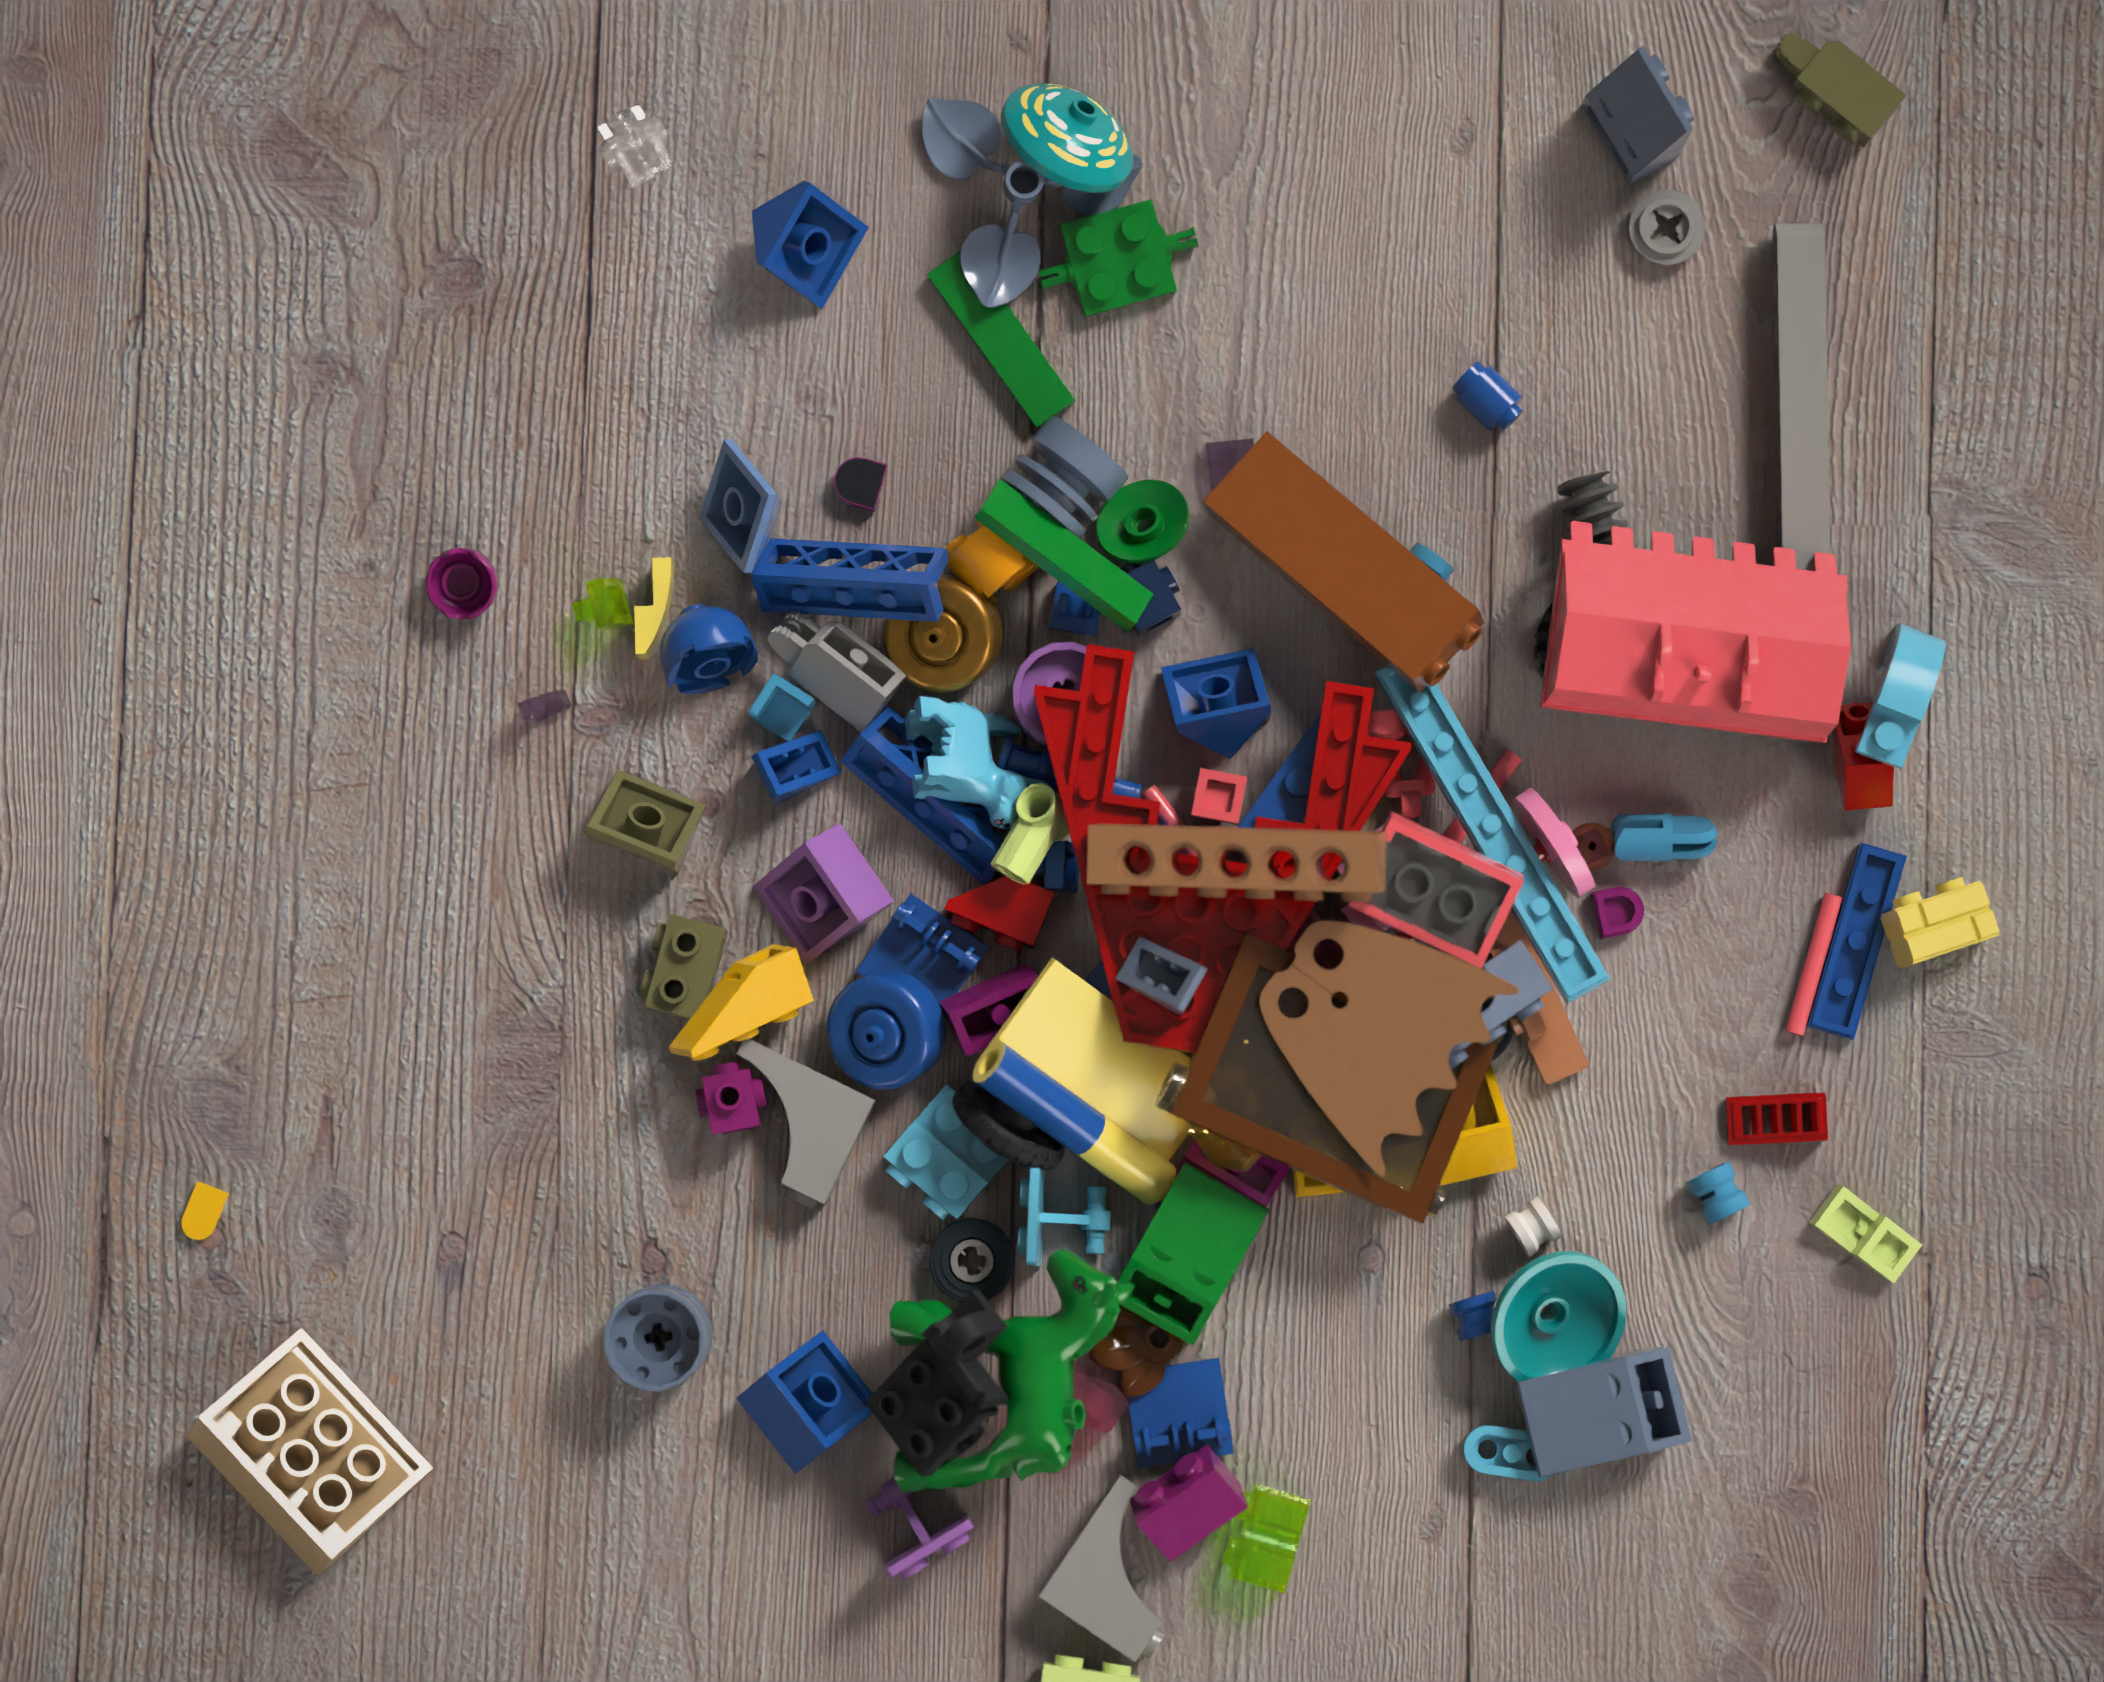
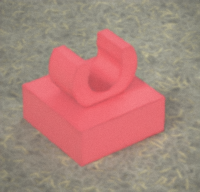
M1200 768L1191 817L1238 825L1247 777Z

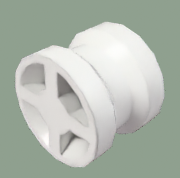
M1538 1196L1528 1201L1527 1208L1520 1213L1512 1211L1504 1216L1511 1232L1528 1257L1537 1253L1539 1245L1545 1241L1554 1242L1562 1237L1554 1219Z

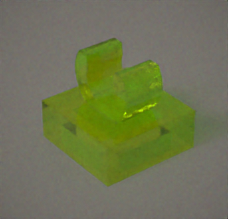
M601 577L585 582L589 598L571 603L576 622L586 620L588 623L596 621L597 629L615 630L634 624L621 578Z

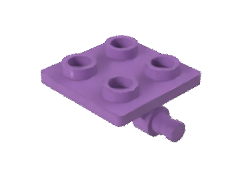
M895 1477L882 1484L884 1489L876 1496L865 1500V1504L873 1517L878 1516L882 1511L894 1505L897 1509L901 1507L919 1538V1541L884 1562V1570L889 1578L898 1573L903 1580L912 1576L928 1565L926 1562L927 1555L939 1548L942 1549L944 1554H947L969 1540L967 1531L973 1528L972 1520L968 1513L965 1512L929 1534L910 1503L913 1500L912 1494L916 1492H902L895 1481Z

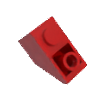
M1856 702L1841 705L1838 725L1832 731L1837 782L1845 811L1893 807L1894 767L1855 752L1874 702Z
M1005 876L947 900L944 911L953 915L950 924L973 934L977 933L979 927L997 934L994 940L995 943L1021 953L1023 945L1034 948L1054 901L1055 892L1031 882L1022 885Z

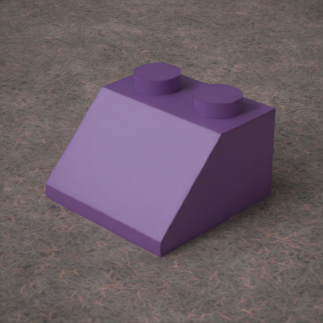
M840 823L802 844L752 886L793 947L797 948L799 956L806 965L865 926L894 902Z

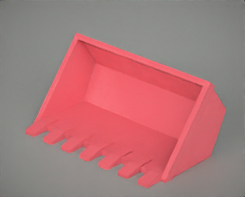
M1572 521L1570 523L1569 540L1562 539L1539 708L1822 744L1827 743L1828 735L1838 725L1851 651L1847 608V575L1837 574L1836 556L1828 553H1814L1813 571L1796 568L1795 550L1789 548L1775 547L1773 549V566L1756 564L1755 546L1750 543L1734 542L1731 561L1715 559L1714 540L1711 538L1693 537L1691 555L1674 553V537L1671 533L1652 532L1651 550L1634 548L1633 530L1631 528L1611 527L1610 545L1593 543L1592 524Z

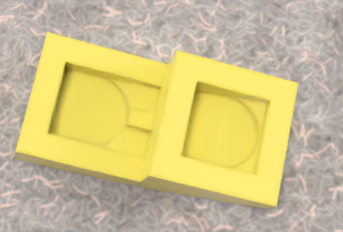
M671 557L652 558L653 606H634L635 654L638 659H649L657 646L668 618L674 585V562Z

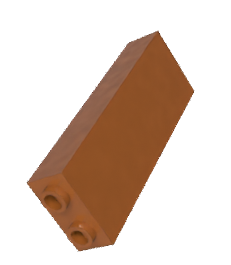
M1267 431L1203 500L1212 518L1419 694L1427 685L1433 687L1440 682L1450 668L1448 662L1460 649L1462 651L1468 650L1482 633V628L1480 627L1484 621L1476 606Z

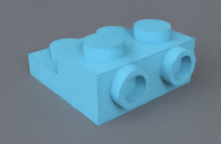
M947 1084L883 1156L891 1163L885 1171L906 1189L914 1182L928 1195L922 1203L943 1221L949 1214L958 1220L1009 1160L988 1149L966 1128L957 1116L952 1104V1098L956 1091Z

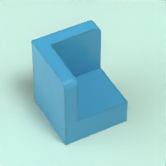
M773 673L748 711L750 719L788 742L794 740L815 708L816 702L814 698Z

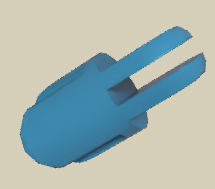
M1671 813L1619 814L1613 819L1611 824L1615 840L1616 857L1621 861L1698 859L1713 853L1717 844L1715 839L1718 834L1717 828L1709 819L1700 816H1671Z

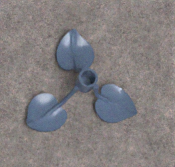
M930 98L927 100L923 112L922 138L926 153L933 166L941 174L956 180H965L971 177L979 164L986 170L1005 175L1003 191L1008 200L1013 203L1006 229L1004 230L994 224H987L976 228L965 239L960 254L963 275L980 303L987 308L1004 305L1017 298L1029 287L1040 266V249L1036 239L1029 234L1014 233L1022 205L1035 201L1043 185L1056 188L1063 185L1043 176L1025 161H1019L1010 166L1008 163L999 164L986 159L998 150L1001 142V129L996 116L985 106L968 100ZM1133 153V167L1124 183L1114 190L1092 193L1064 186L1063 196L1066 204L1075 212L1085 216L1115 209L1123 201L1134 179L1140 172L1143 165L1141 159Z

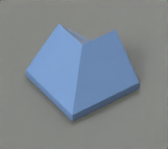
M725 439L699 519L743 573H752L771 539L782 502L777 493L732 439Z

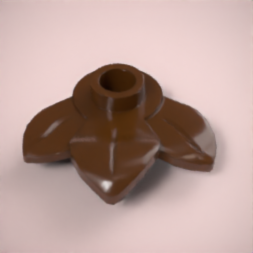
M1119 1304L1120 1313L1114 1324V1329L1103 1340H1100L1098 1344H1094L1093 1349H1090L1089 1358L1104 1368L1115 1371L1123 1370L1122 1389L1124 1396L1129 1398L1137 1397L1153 1390L1161 1383L1166 1363L1176 1358L1183 1347V1340ZM1163 1330L1168 1334L1169 1340L1164 1347L1157 1348L1151 1344L1150 1336L1154 1331Z

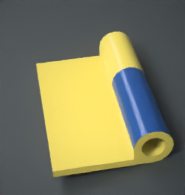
M1051 958L980 1056L973 1070V1080L975 1083L1146 1205L1155 1204L1159 1200L1163 1201L1176 1176L1174 1165L1168 1161L1194 1127V1125L1185 1122L1184 1118L1170 1113L1189 1071L1188 1066L1191 1058L1181 1051L1123 1042L1113 1001L1054 958ZM1214 1075L1203 1100L1209 1103L1212 1102L1224 1085Z

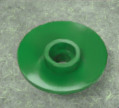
M1160 480L1133 482L1119 489L1109 503L1105 502L1097 518V536L1104 550L1113 558L1126 563L1149 562L1164 556L1181 541L1189 524V507L1182 493L1167 482Z

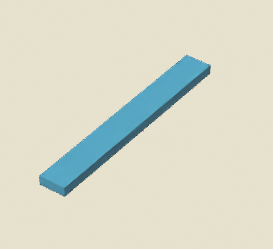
M1388 666L1376 671L1375 679L1476 851L1523 874L1524 882L1511 907V911L1566 1005L1608 983L1610 980L1609 975L1437 684L1433 687L1427 685L1419 694Z

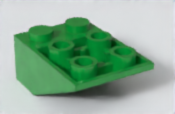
M1185 1162L1117 1282L1135 1284L1130 1296L1120 1305L1194 1346L1270 1209Z

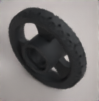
M974 1081L962 1083L953 1095L952 1104L959 1119L973 1135L994 1153L1027 1168H1041V1170L1055 1168L1063 1158L1065 1146Z

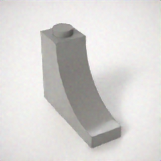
M751 1039L743 1040L737 1055L753 1064L769 1079L779 1094L786 1110L790 1129V1152L786 1171L781 1181V1184L790 1188L786 1197L810 1209L813 1208L816 1201L826 1205L876 1104V1100Z
M1120 1474L1039 1593V1597L1136 1662L1141 1654L1149 1659L1165 1634L1158 1630L1162 1620L1151 1612L1137 1596L1123 1567L1120 1551L1121 1523L1126 1505L1136 1488V1484Z

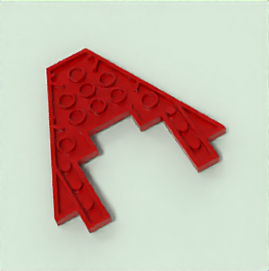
M1087 644L1080 691L1034 685L1033 694L1120 1032L1125 1043L1194 1053L1243 935L1247 933L1286 951L1317 900L1293 899L1294 890H1275V897L1273 899L1245 898V889L1226 888V897L1197 896V887H1178V895L1175 896L1149 895V886L1130 885V894L1101 893V884H1087L1088 825L1098 823L1157 825L1160 801L1113 794L1135 651ZM1326 681L1304 824L1256 816L1254 828L1361 831L1409 754L1412 745L1410 742L1367 736L1374 688ZM1140 846L1135 847L1130 855V863L1133 869L1143 874L1150 867V855L1146 849ZM1281 850L1275 856L1274 868L1280 876L1289 878L1295 871V859L1289 852ZM1334 852L1327 853L1322 861L1324 873L1331 878L1343 859ZM1179 853L1178 865L1180 869L1188 875L1194 874L1199 865L1198 856ZM1226 861V867L1231 874L1240 877L1246 871L1247 864ZM1139 937L1200 964L1207 969L1203 980L1181 1017L1115 979ZM1260 966L1258 967L1225 1047L1272 973L1271 971Z

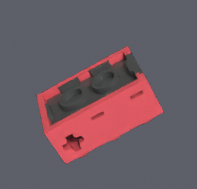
M1390 811L1381 832H1387L1385 891L1372 893V901L1370 902L1348 901V906L1476 967L1482 968L1523 885V874Z

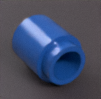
M1479 361L1474 363L1452 387L1459 395L1457 401L1489 431H1492L1497 426L1505 431L1523 412L1518 406L1523 396L1491 366L1485 368Z

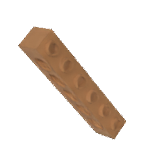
M1092 824L1088 825L1087 884H1101V893L1130 894V885L1149 886V895L1161 896L1178 895V887H1197V896L1226 897V888L1245 889V898L1273 899L1275 897V890H1294L1293 899L1323 900V891L1342 892V901L1370 902L1372 901V893L1385 891L1387 832ZM1137 846L1146 849L1151 859L1149 869L1143 874L1135 871L1130 863L1131 852ZM1185 847L1192 849L1199 859L1198 868L1192 875L1184 873L1178 865L1179 853ZM1232 849L1241 851L1247 859L1246 871L1240 877L1231 874L1226 867V857ZM1281 850L1289 852L1295 859V871L1289 878L1280 876L1274 868L1275 856ZM1329 852L1338 854L1344 862V872L1337 880L1329 878L1322 868L1323 858Z

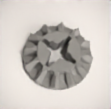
M1659 190L1648 194L1637 203L1630 216L1628 235L1631 238L1635 251L1648 259L1651 264L1673 266L1690 259L1698 250L1704 238L1705 221L1700 208L1690 197L1674 190ZM1653 213L1658 218L1661 217L1665 222L1672 219L1676 220L1680 216L1682 217L1674 230V234L1677 237L1676 241L1679 244L1668 236H1663L1660 239L1657 237L1652 241L1651 238L1658 228L1656 216Z

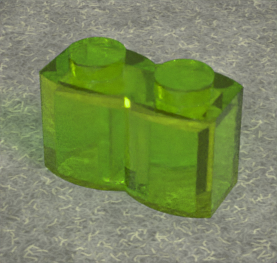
M1254 1483L1252 1492L1243 1490L1248 1508L1235 1516V1518L1244 1521L1239 1538L1229 1537L1222 1565L1230 1567L1228 1574L1230 1578L1285 1594L1311 1499Z

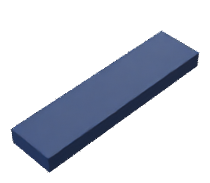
M1862 842L1858 844L1806 1027L1854 1040L1885 934L1880 919L1881 914L1892 910V900L1896 896L1907 858L1906 855Z

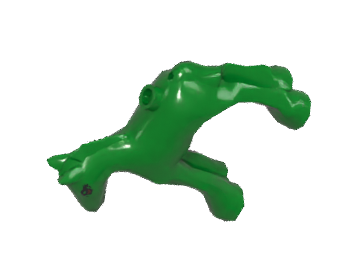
M1062 1248L1048 1257L1046 1268L1061 1300V1309L1050 1316H1015L1002 1320L1007 1328L984 1352L998 1358V1381L1000 1388L1010 1399L1006 1403L1008 1411L1007 1423L985 1449L969 1457L960 1458L956 1456L947 1459L931 1476L920 1477L899 1449L894 1461V1476L900 1490L910 1493L920 1492L924 1489L937 1491L948 1487L966 1488L985 1480L1010 1478L1013 1471L1020 1481H1023L1026 1477L1036 1473H1057L1065 1468L1071 1458V1445L1074 1440L1075 1431L1084 1426L1086 1418L1083 1402L1074 1398V1359L1085 1355L1088 1350L1093 1349L1094 1344H1098L1100 1340H1103L1114 1329V1324L1120 1313L1119 1304L1130 1296L1135 1284L1130 1282L1116 1283L1113 1276L1103 1274L1067 1249ZM908 1300L896 1301L889 1313L891 1336L899 1346H918L923 1339H927L921 1334L931 1323L942 1320L953 1311L944 1302L921 1300L920 1303Z

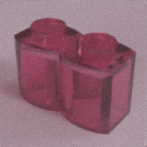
M1074 1360L1075 1400H1081L1084 1404L1086 1412L1084 1424L1097 1431L1111 1432L1129 1404L1127 1399L1111 1383L1100 1378L1088 1377L1082 1366Z

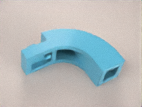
M1901 623L1896 625L1879 670L1883 671L1882 679L1855 749L1856 753L1897 769L1903 767L1919 723L1923 721L1936 685L1945 653V640Z

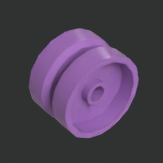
M1075 642L1050 643L1033 651L1018 669L1012 686L1014 715L1023 733L1040 747L1047 748L1033 694L1034 685L1080 691L1086 646Z

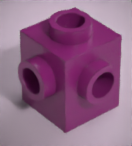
M739 1062L712 1066V1075L702 1077L703 1088L695 1089L700 1118L709 1116L712 1135L717 1136L762 1127L759 1107L767 1106L762 1077L753 1079L752 1070L750 1068L741 1070ZM731 1089L737 1090L739 1093L738 1101L731 1106L725 1105L723 1100L725 1093Z

